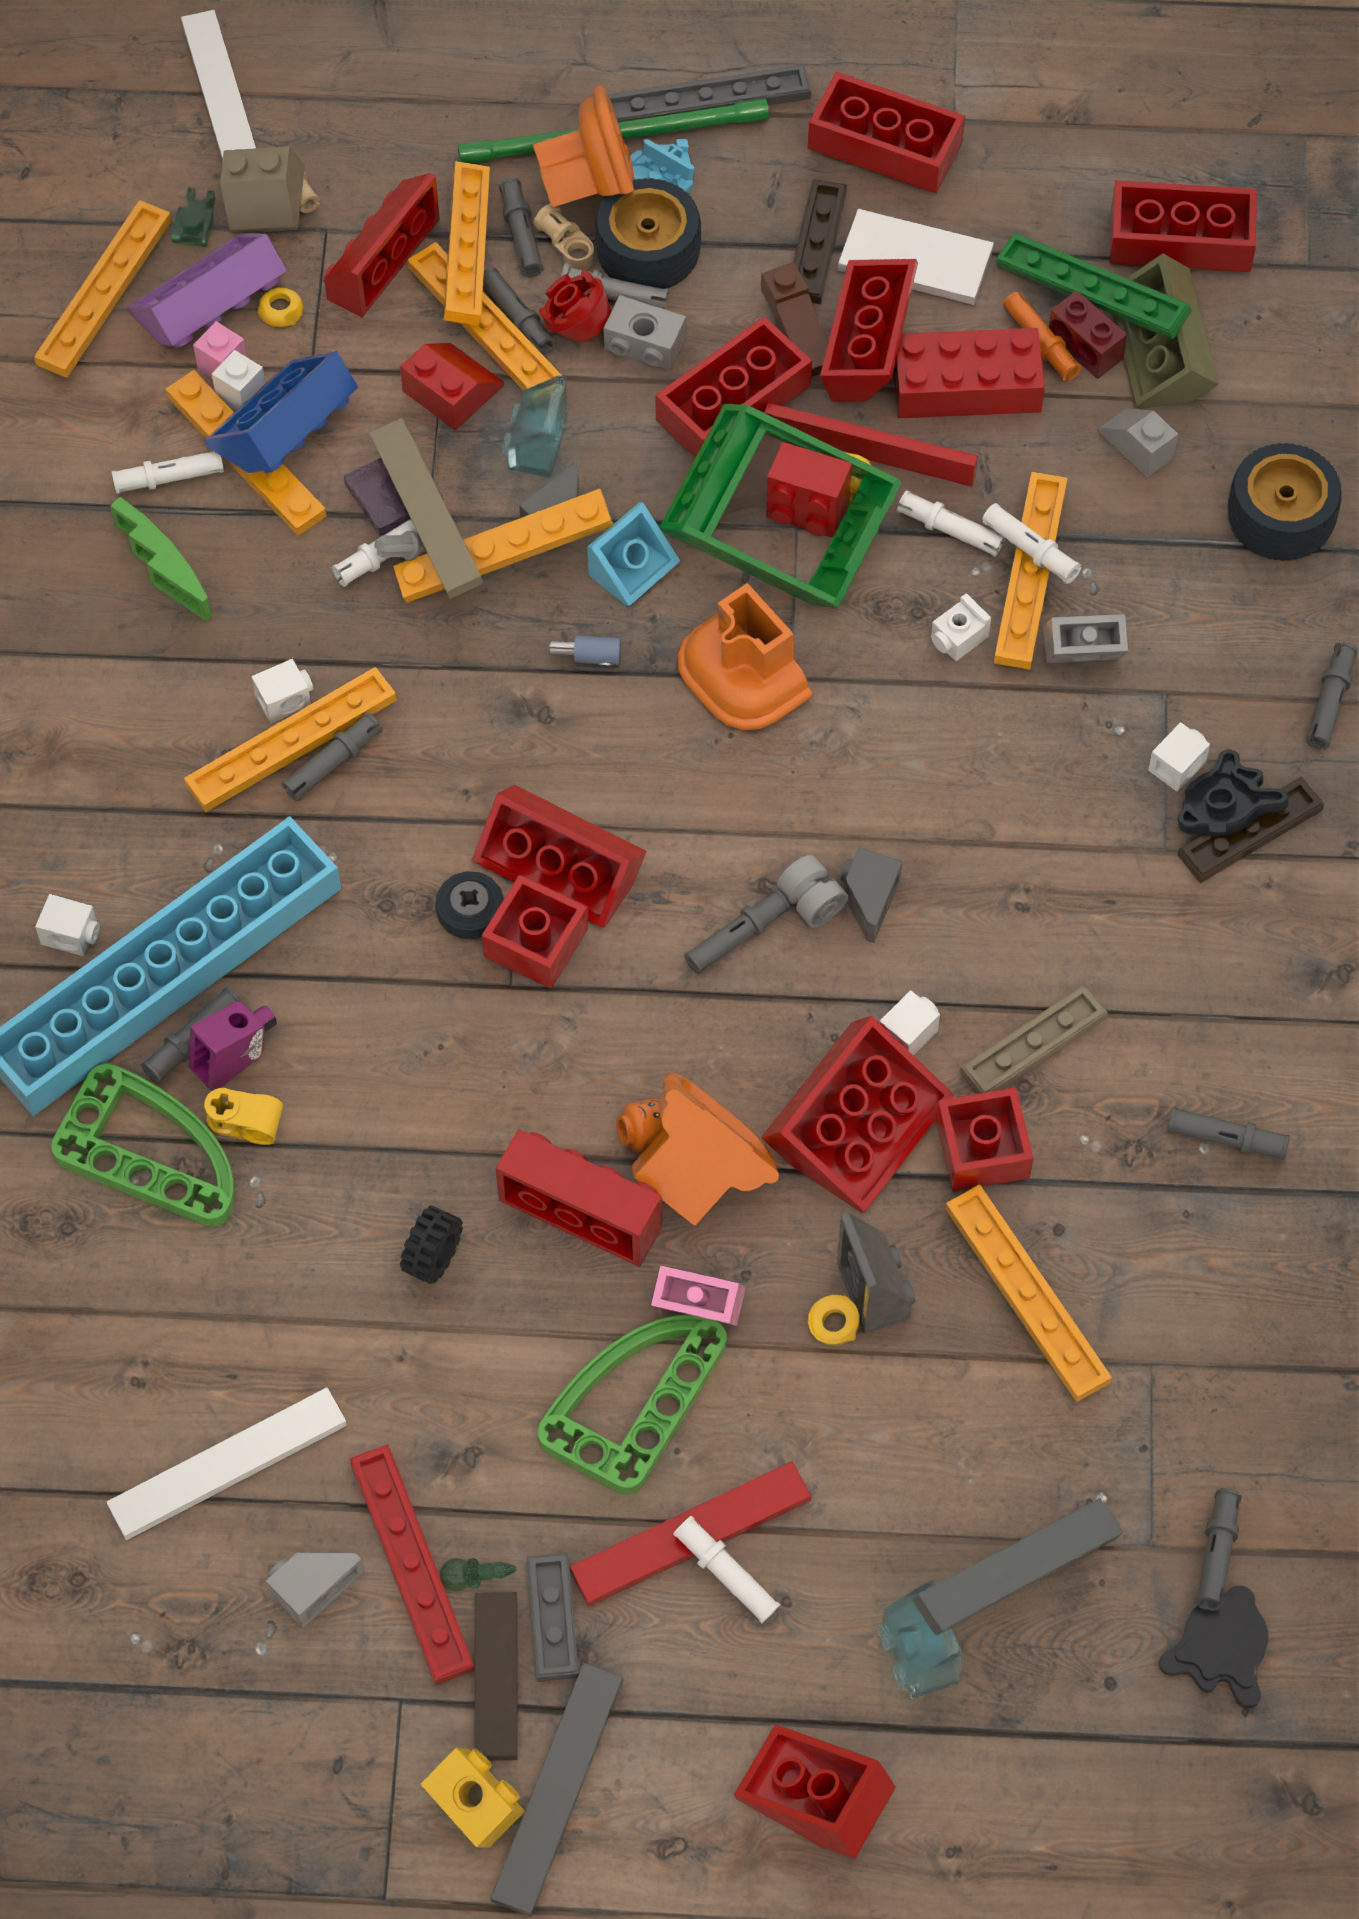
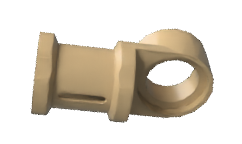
M551 204L545 205L534 218V227L538 231L545 232L552 239V245L563 255L564 264L571 263L572 268L588 270L594 263L593 243L579 229L575 222H569L561 214L562 211L559 206L552 208ZM575 249H582L588 253L580 259L569 255Z

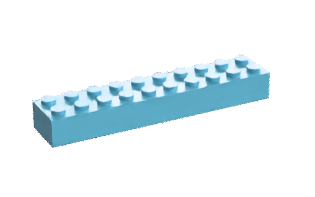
M289 816L0 1027V1080L34 1117L84 1080L95 1066L107 1063L340 891L341 884L338 867Z

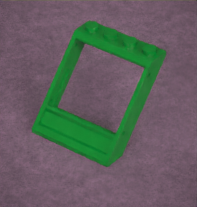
M724 404L659 528L664 533L813 606L838 608L857 569L862 564L863 557L871 541L878 533L879 526L889 506L893 503L902 482L898 478L748 405ZM765 434L785 443L852 463L851 475L862 480L809 584L712 537Z

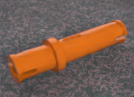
M1020 291L1010 294L1004 300L1003 307L1022 329L1038 328L1042 360L1049 361L1064 382L1066 380L1067 382L1077 377L1082 370V366L1065 348L1066 343L1062 337L1054 335Z

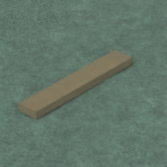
M403 418L370 432L372 441L449 598L451 599L484 584Z

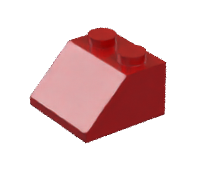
M452 343L424 344L400 366L403 392L455 431L504 386V381Z

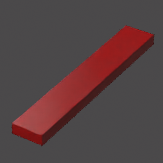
M767 403L764 411L765 414L843 452L860 455L869 461L973 486L976 477L977 455L773 403Z
M387 1444L349 1458L435 1685L475 1671L473 1661L389 1445Z
M793 1461L570 1566V1572L589 1607L694 1557L695 1555L673 1535L677 1528L690 1516L716 1542L721 1540L724 1543L810 1502L811 1494Z

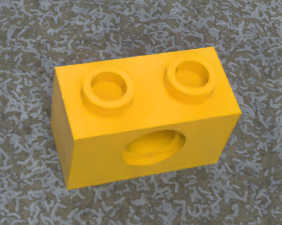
M456 1747L421 1785L476 1847L490 1848L525 1810L517 1803L520 1799L517 1791L505 1780L499 1782L489 1771L492 1767L490 1761L479 1750L474 1748L471 1751L470 1749ZM478 1783L482 1788L483 1797L481 1802L474 1806L470 1802L469 1791L474 1784Z

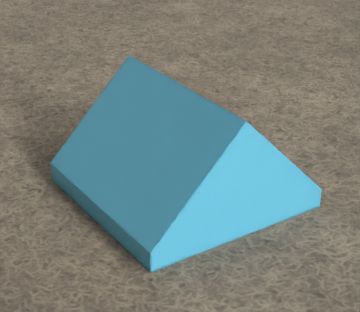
M643 502L637 503L587 547L588 575L625 606H630L680 562V559Z

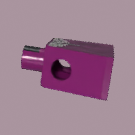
M235 1002L190 1027L188 1067L210 1091L221 1088L260 1058L263 1053L264 1033L277 1025L273 1012L267 1006H262L252 1013L242 1002Z

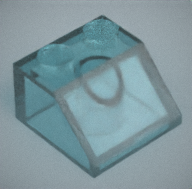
M558 375L525 389L521 403L514 404L511 416V424L514 425L512 433H506L503 442V454L508 455L509 470L546 477L552 476L568 419L565 376Z
M933 1580L924 1583L885 1608L882 1625L878 1626L879 1635L885 1650L892 1648L897 1663L893 1664V1671L897 1683L901 1689L907 1687L911 1699L958 1684L964 1659L953 1629L950 1628L935 1636L912 1601L919 1593L935 1586Z

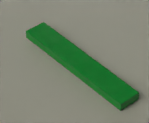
M1015 232L995 260L998 267L1067 296L1078 291L1098 309L1170 339L1175 338L1192 312L1188 303Z

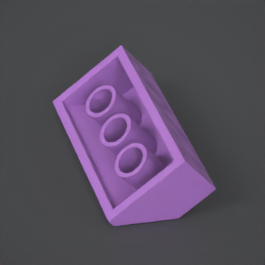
M240 233L127 308L160 345H174L175 348H178L190 342L194 338L192 333L202 326L204 329H207L216 321L219 323L222 320L221 314L228 309L236 310L251 301L249 296L260 289L262 292L275 286L279 282L277 277L287 270L266 234Z

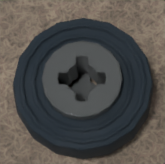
M465 871L454 874L442 884L437 892L435 909L440 924L448 933L462 939H477L482 937L483 932L500 907L504 897L500 886L491 877L480 872ZM469 900H475L473 903L468 904L464 902Z

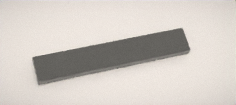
M804 64L608 95L617 121L623 122L730 106L738 102L765 98L768 105L811 99V90Z
M1101 1498L919 1593L912 1601L935 1636L1116 1540L1124 1532Z
M583 1662L491 1896L492 1903L532 1917L621 1688L622 1676Z

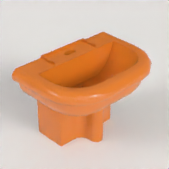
M596 85L593 88V94L586 97L580 103L577 111L579 123L577 131L533 144L540 166L541 177L552 208L594 194L611 196L620 193L627 194L634 190L633 180L635 177L627 145L624 143L610 97L603 85Z
M748 583L718 602V613L694 628L683 639L677 654L678 671L686 686L715 718L732 728L743 731L765 728L776 723L813 697V693L808 687L807 679L794 659L793 632Z
M670 1072L663 1079L664 1091L659 1101L664 1129L632 1164L633 1175L636 1180L652 1186L662 1196V1200L696 1226L730 1187H735L741 1191H751L759 1188L765 1182L773 1184L779 1179L775 1159L770 1149L746 1124L683 1075Z

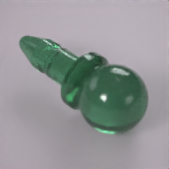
M452 1558L442 1565L440 1579L445 1588L458 1592L466 1589L468 1586L477 1588L483 1580L507 1577L516 1572V1566L504 1562L479 1564L475 1558L468 1559V1561L461 1558Z

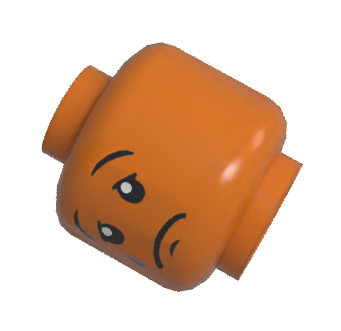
M659 1098L627 1104L624 1106L621 1116L617 1117L616 1128L620 1142L623 1146H628L635 1153H643L664 1129L659 1109Z

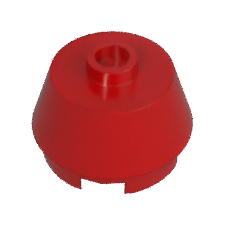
M582 270L581 275L570 278L568 274H565L556 280L545 292L549 298L545 307L539 308L540 315L544 319L547 329L575 343L588 341L600 333L611 314V307L602 281L592 276L586 270Z

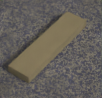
M1083 984L961 1066L960 1073L977 1094L1002 1090L1107 1019L1108 1012Z

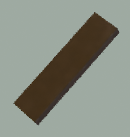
M813 179L793 262L809 288L808 293L812 303L821 304L847 193V185Z
M1302 776L1281 788L1288 795L1289 804L1285 810L1262 814L1248 827L1237 833L1220 836L1204 834L1179 849V858L1199 883L1204 882L1323 811L1324 803Z
M517 1592L475 1593V1749L479 1750L489 1761L518 1760Z

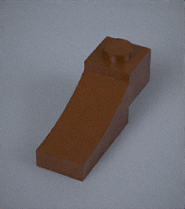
M794 262L761 273V292L775 316L776 328L812 360V377L821 374L829 341L808 293L809 288Z

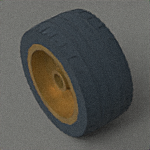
M654 178L633 180L634 190L632 192L605 196L599 206L595 221V246L599 262L610 278L660 289L670 288L688 277V274L695 268L701 250V220L697 205L684 189L674 185L672 182Z
M1278 443L1258 448L1257 451H1253L1252 454H1249L1243 460L1232 480L1228 499V519L1233 533H1235L1240 543L1242 542L1250 551L1268 559L1289 561L1311 555V553L1316 552L1317 549L1319 550L1326 543L1335 528L1341 506V482L1339 476H1337L1333 465L1331 466L1324 456L1306 446L1303 447L1293 443Z

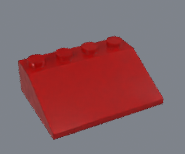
M869 1016L850 1023L761 1138L792 1167L863 1213L936 1120L938 1100L953 1098L954 1094L873 1016Z

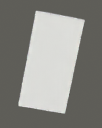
M858 209L838 263V271L846 272L848 260L917 259L918 266L912 290L974 305L993 252L994 243Z

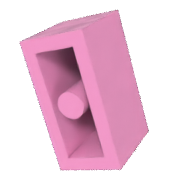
M660 1266L651 1305L664 1310L737 1326L746 1286Z

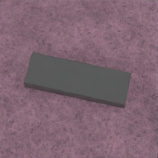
M568 1553L527 1557L537 1682L577 1678L579 1671Z

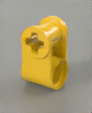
M227 1088L215 1089L207 1095L204 1104L207 1114L206 1122L214 1134L243 1139L260 1145L274 1143L284 1106L279 1099L265 1094H250Z

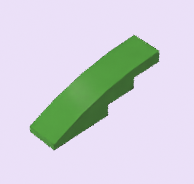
M119 497L110 506L114 525L129 536L132 554L147 564L151 584L207 622L212 617L208 597L190 565L174 544L144 514L122 497Z

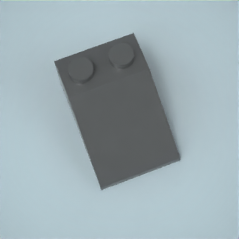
M850 1213L841 1215L837 1265L851 1301L857 1306L864 1334L910 1319L911 1306L916 1302L910 1281H903L898 1268H901L902 1264L896 1246L894 1244L889 1246L883 1232Z

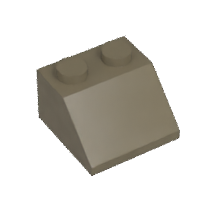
M290 146L224 150L220 185L229 229L232 233L298 230L305 165Z

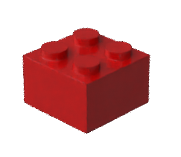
M782 442L767 476L766 517L782 525H793L805 529L817 536L824 535L833 538L850 503L852 463Z
M519 875L482 934L483 955L487 959L552 989L589 928L588 907Z
M1016 1087L938 1100L936 1124L952 1192L974 1188L979 1184L982 1187L1030 1178L1033 1154Z

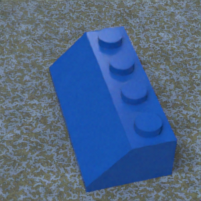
M337 351L291 360L204 440V443L208 448L247 473L258 471L270 473L284 463L282 458L289 452H293L305 444V437L310 432L323 427L328 422L326 417L330 413L348 404V397L358 386Z

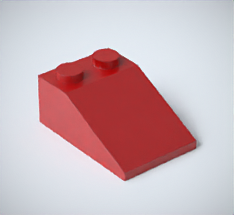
M775 1724L734 1796L740 1802L813 1843L855 1859L896 1786L878 1760Z

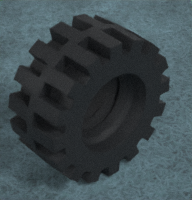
M428 1206V1209L425 1208L422 1211V1216L417 1218L415 1226L411 1228L409 1238L405 1241V1249L401 1254V1270L429 1284L436 1283L438 1278L443 1276L445 1268H448L452 1256L454 1257L456 1253L455 1248L460 1242L461 1238L459 1236L463 1230V1227H461L463 1224L462 1220L434 1206Z

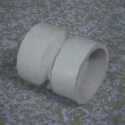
M807 855L792 863L782 873L777 881V888L783 893L789 903L792 905L797 904L796 911L811 928H817L826 924L840 913L845 907L849 895L834 878L828 879L829 872L814 855Z

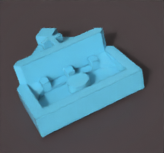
M676 139L675 145H657L650 140H643L642 150H637L630 156L634 180L644 178L666 180L674 185H678L689 194L693 188L695 169L694 165L690 162L687 139Z

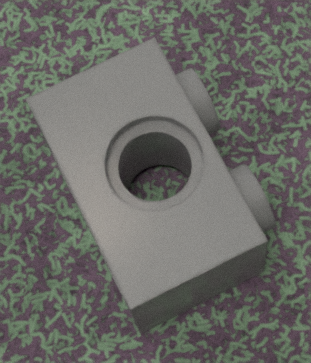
M619 295L604 326L605 350H609L618 356H627L643 361L652 367H662L668 370L672 369L686 339V316Z
M1125 614L1053 617L1043 626L1046 663L1119 660L1128 652Z

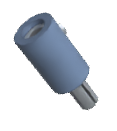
M576 635L575 643L551 641L549 647L574 648V650L549 648L550 654L574 655V663L619 666L621 638Z

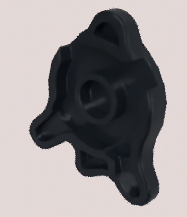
M1226 749L1219 754L1214 768L1194 779L1185 789L1182 811L1177 818L1178 827L1181 831L1188 834L1203 833L1220 836L1237 833L1248 827L1262 814L1285 810L1289 804L1288 795L1283 789L1260 788L1264 783L1263 772L1259 769L1242 766L1239 754L1234 750Z
M1234 1586L1227 1593L1223 1594V1605L1220 1610H1204L1199 1607V1604L1192 1610L1185 1624L1181 1641L1174 1648L1162 1654L1159 1660V1668L1168 1676L1189 1675L1205 1693L1215 1690L1219 1682H1227L1237 1703L1243 1708H1253L1258 1705L1261 1698L1256 1672L1266 1652L1268 1630L1265 1620L1255 1605L1253 1592L1245 1586Z

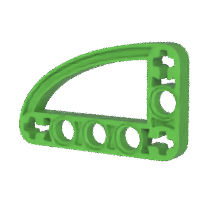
M104 1063L95 1066L86 1077L52 1140L51 1149L57 1164L64 1169L202 1225L216 1227L225 1223L233 1210L235 1185L228 1159L211 1131L186 1106L151 1082L113 1064ZM109 1077H112L114 1086H105L101 1093L102 1103L97 1099L101 1091L98 1081L105 1082ZM123 1093L140 1100L160 1112L190 1136L213 1166L218 1186L100 1140L99 1137ZM86 1108H93L99 1112L97 1120L91 1124H82L77 1120L78 1114ZM72 1143H76L80 1153L70 1151L67 1156L64 1155L62 1147H70ZM82 1154L87 1155L86 1164H84L85 1162ZM104 1155H110L117 1160L114 1168L106 1172L97 1170L94 1166L97 1159ZM144 1169L151 1172L152 1178L144 1186H136L130 1182L131 1175L137 1170ZM173 1184H183L187 1187V1194L181 1200L174 1201L166 1197L167 1189ZM198 1191L199 1200L211 1205L214 1200H218L220 1210L213 1209L211 1213H207L205 1205L195 1200L196 1192Z
M677 1315L650 1322L621 1337L588 1363L562 1391L547 1411L538 1427V1441L541 1449L548 1455L618 1493L628 1495L638 1492L644 1486L723 1356L727 1347V1335L724 1327L714 1320L692 1315ZM710 1333L715 1334L717 1345L710 1343L705 1349L704 1358L702 1359L698 1355L702 1347V1338L700 1336L707 1338ZM687 1337L621 1446L568 1418L586 1395L622 1362L653 1344L668 1339ZM685 1364H691L699 1369L700 1376L693 1382H684L677 1376L678 1369ZM670 1397L678 1401L680 1408L677 1413L671 1416L662 1415L656 1408L657 1403L661 1399ZM558 1428H562L563 1437L572 1443L575 1442L576 1436L580 1438L575 1442L573 1452L570 1454L568 1453L570 1450L569 1443L560 1438H557L554 1443L549 1442V1433L547 1431L555 1432ZM643 1431H652L658 1435L660 1440L656 1447L643 1449L636 1442L637 1436ZM588 1445H595L602 1449L604 1454L599 1462L589 1464L581 1459V1450ZM633 1453L638 1458L634 1466V1476L636 1478L628 1477L625 1482L621 1481L618 1469L625 1471L628 1469L633 1461Z

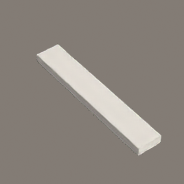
M215 10L181 17L182 26L222 161L224 150L256 148Z
M325 1388L108 1500L107 1505L127 1541L346 1427V1420L329 1389Z

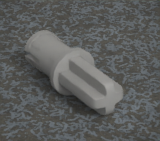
M406 531L402 535H382L374 544V548L377 549V555L382 558L403 557L406 560H414L417 556L427 553L419 535L413 531Z

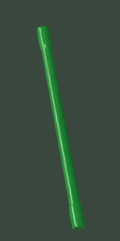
M765 98L738 102L724 107L618 122L623 139L730 123L741 124L768 120L769 109ZM579 128L496 141L484 140L458 144L460 162L474 164L492 161L496 158L535 153L533 144L577 131Z

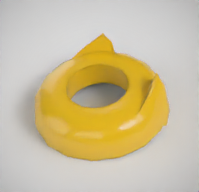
M278 287L270 289L262 295L258 303L257 314L265 324L272 327L294 326L303 315L304 305L301 297L295 291ZM277 299H285L290 302V305L283 310H276L270 306Z
M829 1295L821 1298L812 1306L808 1315V1326L811 1334L819 1342L838 1346L846 1342L855 1341L860 1315L857 1306L847 1296ZM833 1313H840L846 1317L845 1326L837 1332H830L824 1328L826 1317Z

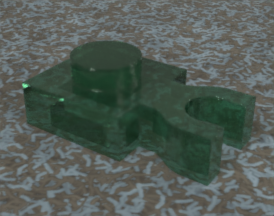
M188 187L186 194L188 207H178L171 232L172 243L207 248L214 223V214L211 210L216 200L215 192L207 190L205 199L196 200L195 188Z

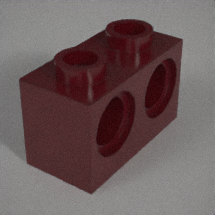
M1075 291L1051 310L1050 330L1055 336L1062 337L1068 352L1094 377L1099 379L1123 360L1127 334L1081 293Z

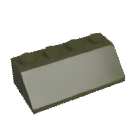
M1161 254L1127 277V279L1188 303L1192 312L1174 339L1115 316L1117 326L1127 334L1124 356L1136 406L1141 409L1190 403L1219 385L1190 268L1165 254Z

